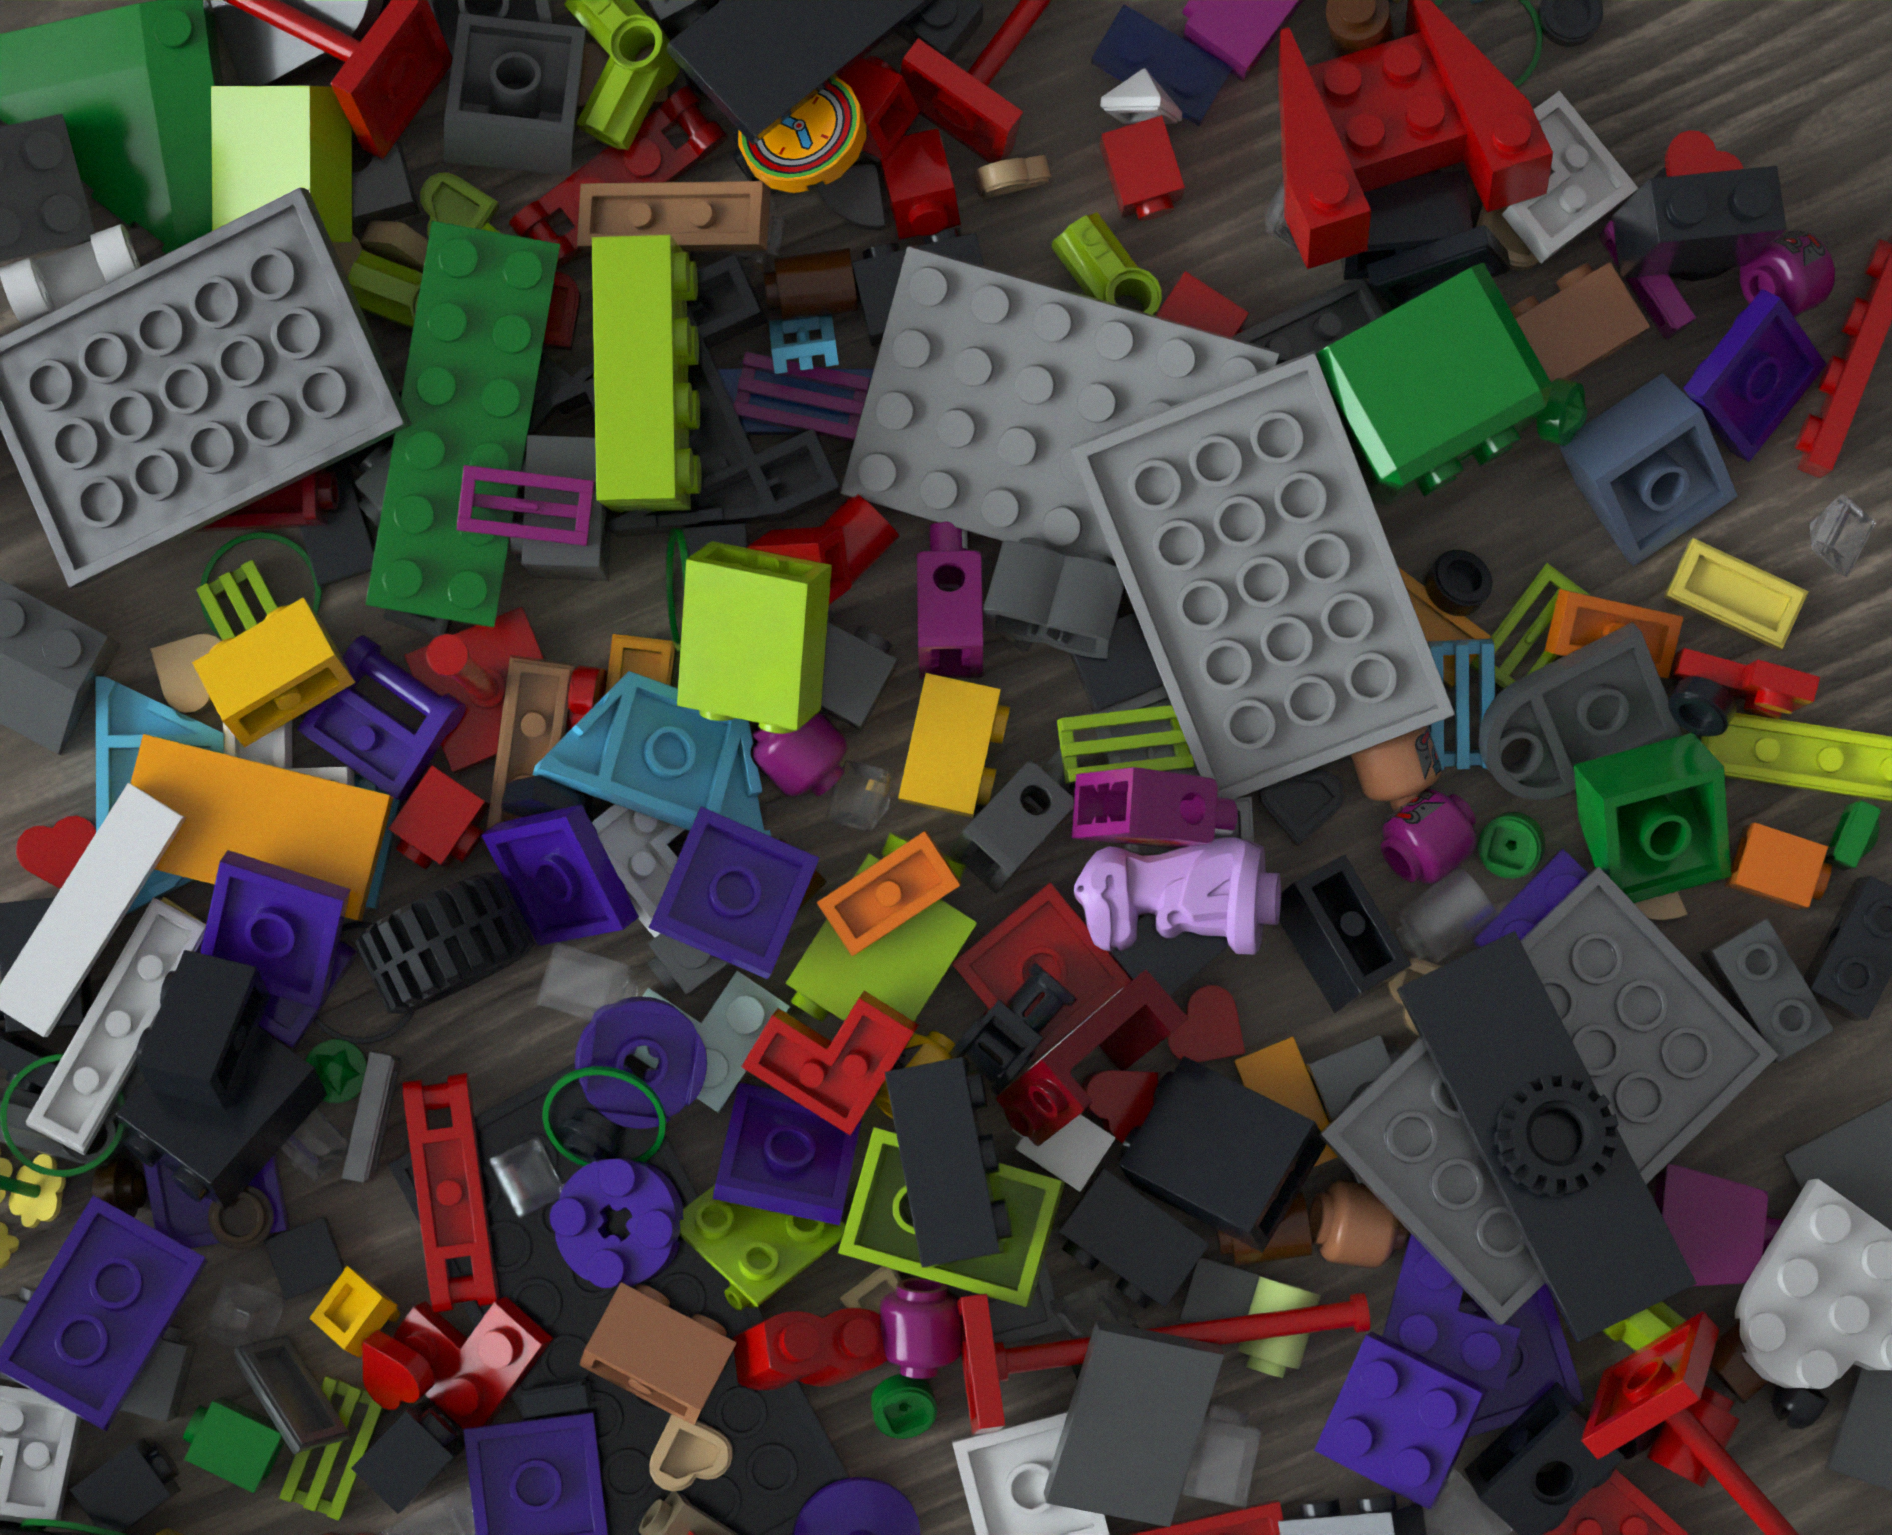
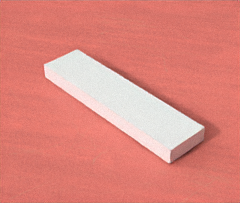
M131 783L126 785L0 984L1 1011L42 1037L50 1035L186 820V817Z
M154 897L152 898L27 1118L26 1124L28 1127L85 1156L137 1064V1045L143 1031L147 1027L152 1028L161 1007L160 992L166 975L172 970L176 971L184 950L200 952L206 924Z

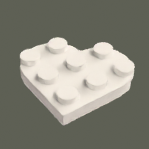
M1820 1179L1808 1180L1744 1285L1735 1309V1319H1740V1338L1747 1353H1742L1743 1357L1763 1379L1783 1388L1823 1389L1841 1378L1853 1364L1866 1370L1892 1371V1231Z

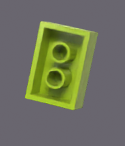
M874 1127L838 1253L974 1293L987 1294L988 1297L1019 1306L1031 1307L1066 1182L999 1163L1000 1172L989 1174L993 1198L994 1200L1006 1199L1013 1237L1002 1239L1004 1253L922 1268L896 1133Z

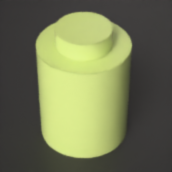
M1259 1276L1248 1315L1319 1305L1321 1295ZM1310 1333L1240 1342L1237 1351L1249 1355L1246 1367L1283 1378L1286 1367L1300 1369Z

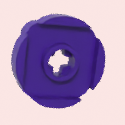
M652 997L625 998L614 1004H606L598 1008L593 1014L591 1022L584 1028L579 1038L575 1053V1070L585 1067L603 1066L617 1068L633 1074L632 1069L624 1065L626 1055L634 1054L638 1046H648V1054L658 1058V1064L656 1068L646 1069L641 1080L647 1083L661 1100L666 1114V1122L671 1120V1116L679 1113L685 1105L689 1107L699 1095L707 1071L706 1049L693 1023L672 1004ZM604 1075L578 1078L587 1100L611 1122L636 1129L659 1126L658 1114L653 1103L646 1094L633 1084L616 1077Z
M629 1158L604 1159L598 1162L594 1161L582 1167L567 1181L561 1190L559 1200L552 1206L550 1212V1224L555 1231L558 1248L566 1263L580 1277L591 1281L595 1286L601 1288L619 1287L621 1282L628 1286H634L654 1279L671 1264L677 1255L681 1241H677L680 1234V1220H684L681 1198L673 1183L661 1170L642 1161H634ZM610 1208L615 1211H622L627 1208L630 1211L632 1218L626 1223L630 1235L626 1239H623L619 1234L609 1235L605 1225L608 1222L606 1214Z

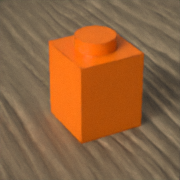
M1755 822L1745 825L1732 861L1731 877L1727 878L1725 887L1792 909L1809 908L1812 899L1821 900L1830 879L1832 865L1824 862L1828 846Z

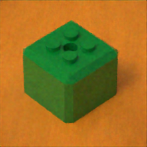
M1484 262L1461 272L1316 353L1317 360L1372 501L1387 506L1417 489L1420 490L1423 497L1433 494L1457 479L1456 476L1464 471L1462 465L1474 458L1480 467L1510 451L1513 448L1512 445L1521 439L1519 433L1525 431L1546 408L1553 385Z

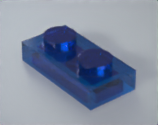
M1123 4L1091 59L1093 65L1122 82L1143 68H1146L1182 111V117L1198 126L1202 123L1232 71L1231 66Z

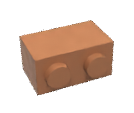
M1587 262L1560 278L1556 284L1561 291L1544 302L1539 303L1535 295H1532L1510 308L1551 382L1557 378L1572 379L1637 340L1650 328V325L1611 262L1595 271Z
M621 1282L584 1349L579 1366L694 1426L720 1378L736 1342L726 1337L727 1330L716 1321L698 1314H694L692 1318H689L668 1307L670 1301L657 1290L642 1284L635 1285L633 1289Z

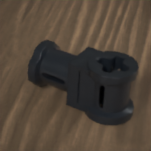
M1034 961L1028 967L1030 976L1006 1004L1002 1000H998L990 1011L986 1010L949 1053L953 1058H965L975 1069H980L982 1075L992 1083L990 1090L996 1096L1001 1094L1034 1056V1050L1044 1040V1037L1039 1033L1064 1005L1072 1006L1078 1000ZM1042 992H1044L1045 997L1034 1008V1010L1027 1017H1025V1011L1037 999V997ZM981 1042L986 1044L992 1051H994L1000 1058H1002L1004 1063H999L993 1056H991L985 1049H983L981 1047Z

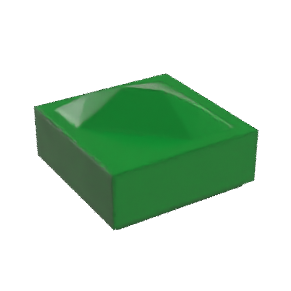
M1862 800L1845 805L1827 845L1828 850L1824 862L1843 871L1856 868L1859 860L1868 854L1878 841L1880 830L1878 817L1882 809Z

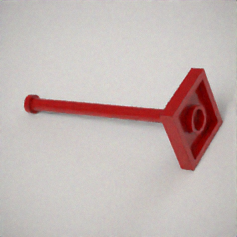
M223 0L345 62L330 84L362 149L382 160L452 65L453 57L427 0H391L362 41L280 0Z
M1020 0L967 72L919 38L903 58L900 75L904 77L920 110L919 114L990 164L1006 160L1012 152L1023 111L988 86L1052 0Z
M522 606L497 616L494 628L475 625L453 635L443 634L434 638L429 645L404 655L413 677L439 695L443 696L449 693L466 705L461 721L451 733L446 735L441 743L454 774L497 756L510 655L545 659L525 609ZM567 713L566 728L568 727V719H569L568 713Z
M1363 1292L1350 1294V1301L1144 1330L1226 1345L1354 1327L1356 1333L1370 1331V1313L1367 1298ZM987 1294L965 1296L958 1300L959 1316H963L961 1359L972 1435L998 1432L1006 1426L1000 1383L1008 1382V1374L1083 1364L1091 1337L1004 1348L1003 1342L994 1343Z
M1704 1311L1603 1371L1581 1440L1597 1459L1604 1457L1654 1426L1666 1421L1765 1535H1800L1688 1408V1406L1699 1401L1720 1331Z

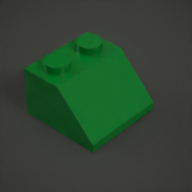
M1694 733L1574 764L1578 820L1595 868L1600 867L1633 903L1731 877L1724 766Z

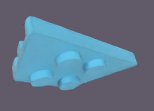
M628 671L535 765L533 771L535 776H541L560 785L689 831L700 807H704L771 836L770 830H764L758 795L763 791L758 767L751 758L750 751L753 741L749 721L738 718L728 721L706 719L699 714V710L677 706V688Z
M95 676L97 833L126 785L131 783L143 734L224 754V733L110 678ZM153 870L126 915L149 904L153 897L158 899L194 879Z

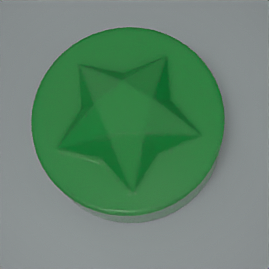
M1557 378L1551 382L1553 385L1547 406L1537 417L1536 428L1541 440L1565 446L1571 442L1577 430L1586 421L1585 390L1581 383Z
M1505 812L1493 818L1482 830L1478 841L1479 855L1486 868L1495 875L1508 879L1519 878L1530 873L1541 861L1545 852V836L1539 824L1530 816L1520 812Z
M331 1039L319 1043L309 1052L305 1061L315 1067L328 1094L323 1099L324 1102L345 1103L361 1094L368 1058L360 1047L347 1040Z
M897 1374L883 1380L875 1388L871 1396L874 1422L883 1434L892 1438L908 1439L921 1435L932 1426L937 1416L934 1391L925 1379L910 1378Z

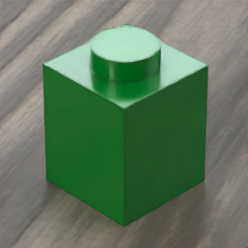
M223 1396L213 1400L209 1408L199 1405L183 1436V1440L191 1444L184 1458L185 1461L252 1493H256L264 1488L285 1444V1440L271 1419Z

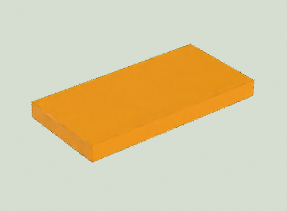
M143 734L131 784L186 817V820L154 870L215 885L219 862L227 850L351 889L345 917L362 922L394 799L393 796Z

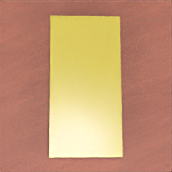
M1692 538L1685 549L1663 598L1780 651L1786 643L1809 591Z

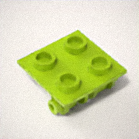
M715 1185L683 1209L684 1220H680L679 1235L729 1281L730 1286L724 1291V1294L730 1305L739 1311L746 1306L749 1308L759 1307L842 1240L846 1226L842 1221L840 1225L715 1200L713 1199Z

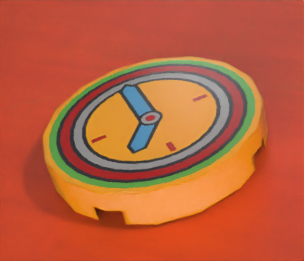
M838 77L754 145L738 130V146L754 176L771 189L790 193L810 191L807 187L809 185H815L821 181L827 185L840 178L858 159L866 140V122L864 121L863 109L852 88Z

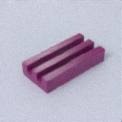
M745 352L742 374L737 388L736 401H734L735 408L741 419L802 432L814 429L821 436L849 442L855 441L870 386L869 377L813 366V369L800 370V363L788 360V372L776 374L855 391L853 400L755 380L756 371L775 374L773 358ZM751 393L850 414L848 425L749 404Z
M464 465L456 530L588 546L595 481ZM476 481L579 493L578 506L475 493ZM473 507L576 519L575 531L472 519Z

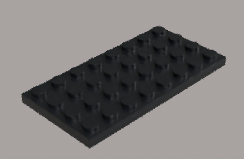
M625 1059V1060H624V1065L629 1066L628 1063H627V1061H626V1059ZM575 1063L474 1117L493 1260L498 1280L499 1299L505 1296L509 1298L553 1338L511 1397L523 1417L520 1395L527 1388L586 1378V1381H590L593 1404L590 1407L527 1418L523 1417V1419L529 1420L594 1411L608 1535H642L639 1533V1526L648 1509L658 1499L665 1501L671 1492L662 1489L654 1482L650 1475L649 1463L672 1414L579 1366L584 1349L618 1287L601 1288L595 1286L591 1281L583 1279L574 1272L561 1255L556 1242L555 1231L550 1224V1212L552 1206L559 1200L561 1190L567 1181L584 1167L571 1161L556 1149L548 1138L543 1125V1106L546 1096L560 1078L575 1071ZM578 1079L563 1086L556 1093L550 1105L552 1127L564 1144L567 1139L558 1131V1127L564 1118L570 1119L576 1108H585L605 1117L587 1100ZM616 1124L622 1133L616 1142L620 1150L615 1159H633L643 1154L655 1142L659 1133V1126L636 1129ZM665 1133L659 1149L645 1163L655 1166L670 1179L681 1198L684 1209L697 1199L699 1195ZM410 1152L389 1163L388 1166L420 1224ZM610 1208L606 1214L608 1222L605 1225L609 1235L619 1234L623 1239H626L630 1235L626 1227V1223L632 1218L630 1211L627 1208L622 1211H615ZM680 1235L677 1241H681L677 1255L671 1264L660 1275L642 1284L663 1294L670 1301L668 1307L689 1318H692L694 1314H698L716 1321L727 1330L726 1337L731 1340L740 1332L766 1320L759 1307L749 1308L746 1306L741 1311L733 1308L724 1294V1291L730 1286L729 1281ZM471 1256L448 1259L451 1278L473 1275ZM477 1300L462 1302L475 1328L492 1306H479ZM733 1350L697 1419L721 1431L729 1438L733 1447L731 1465L718 1478L704 1480L696 1477L690 1486L678 1492L683 1494L693 1506L739 1535H790L793 1532L799 1512L815 1493L833 1482L851 1477L799 1380L775 1390H755L742 1386L737 1381Z

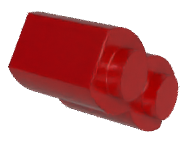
M863 1308L840 1309L822 1318L808 1312H784L770 1317L732 1338V1341L736 1342L734 1357L737 1381L740 1385L755 1390H775L798 1380L812 1386H833L872 1370L887 1361L880 1328V1314Z

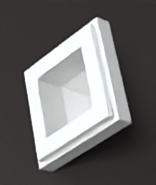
M1143 68L1101 97L1100 107L1123 124H1135L1161 115L1165 124H1177V121H1182V111L1146 68Z

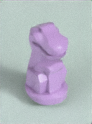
M1236 837L1214 839L1210 845L1187 846L1160 855L1141 856L1118 847L1109 846L1096 851L1086 863L1074 885V895L1085 910L1087 929L1094 945L1102 950L1112 952L1114 948H1118L1119 951L1131 947L1137 940L1138 915L1151 913L1156 916V930L1165 938H1174L1184 931L1205 936L1227 937L1228 945L1236 954L1255 955L1259 951L1262 942L1263 925H1278L1281 908L1280 873L1266 872L1264 846Z

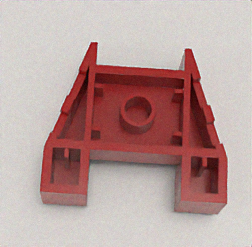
M1408 0L1405 37L1307 67L1290 27L1280 30L1278 88L1281 116L1284 218L1307 270L1367 251L1371 209L1364 195V192L1464 161L1487 213L1547 194L1553 151L1529 100L1431 0Z

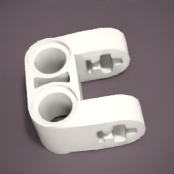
M120 224L90 235L91 241L53 255L36 261L32 257H28L0 267L1 281L17 319L25 326L140 268L141 266L127 229Z

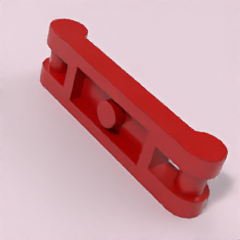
M689 86L683 87L671 95L660 108L643 120L629 150H618L608 146L539 200L521 209L512 217L509 225L519 237L560 244L556 270H558L583 251L577 247L581 184L674 182L716 150L727 139L728 135L717 121L709 123L698 108L701 103L700 99ZM679 124L688 135L689 140L675 150L664 134ZM563 212L574 228L559 237L548 222Z
M468 1073L448 1075L447 1082L425 1085L423 1079L404 1081L402 1088L433 1312L454 1310L455 1303L477 1300L479 1306L493 1305L494 1302L499 1300V1288L492 1253ZM451 1108L453 1127L430 1130L428 1111ZM471 1256L473 1275L451 1278L448 1259Z

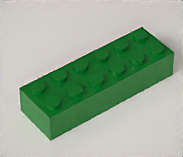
M432 220L401 401L412 425L396 432L394 436L366 606L494 628L510 537L456 530L464 465L521 472L560 244ZM476 481L475 493L517 498L518 486ZM473 507L472 519L512 524L514 511Z

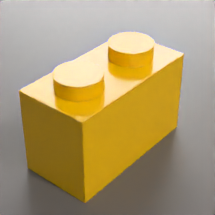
M304 597L291 605L281 606L273 610L262 622L234 638L220 641L211 648L209 653L192 662L222 721L244 748L355 683L325 625Z
M929 673L925 674L898 796L899 802L970 818L974 817L976 804L986 806L990 802L997 769L985 767L990 742L1003 744L1010 707L998 704L1001 689Z

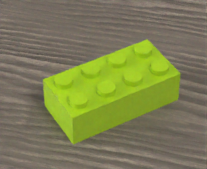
M671 235L592 237L596 500L613 512L691 510L690 494L701 493L699 455H693L692 449L689 447V430L699 429L700 427L698 390L692 391L691 384L688 383V365H698L699 361L697 326H691L690 319L687 317V301L697 300L698 295L696 262H689L688 252H684Z

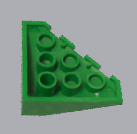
M158 0L143 2L0 34V119L8 125H13L62 113L80 179L94 190L91 197L131 228L137 223L164 243L161 250L165 254L212 232L211 86H223L215 15L206 0Z

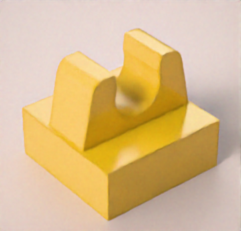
M347 1266L309 1319L343 1350L360 1358L362 1356V1342L376 1330L380 1331L387 1320L396 1322L400 1317V1312L397 1309L398 1305L370 1280Z

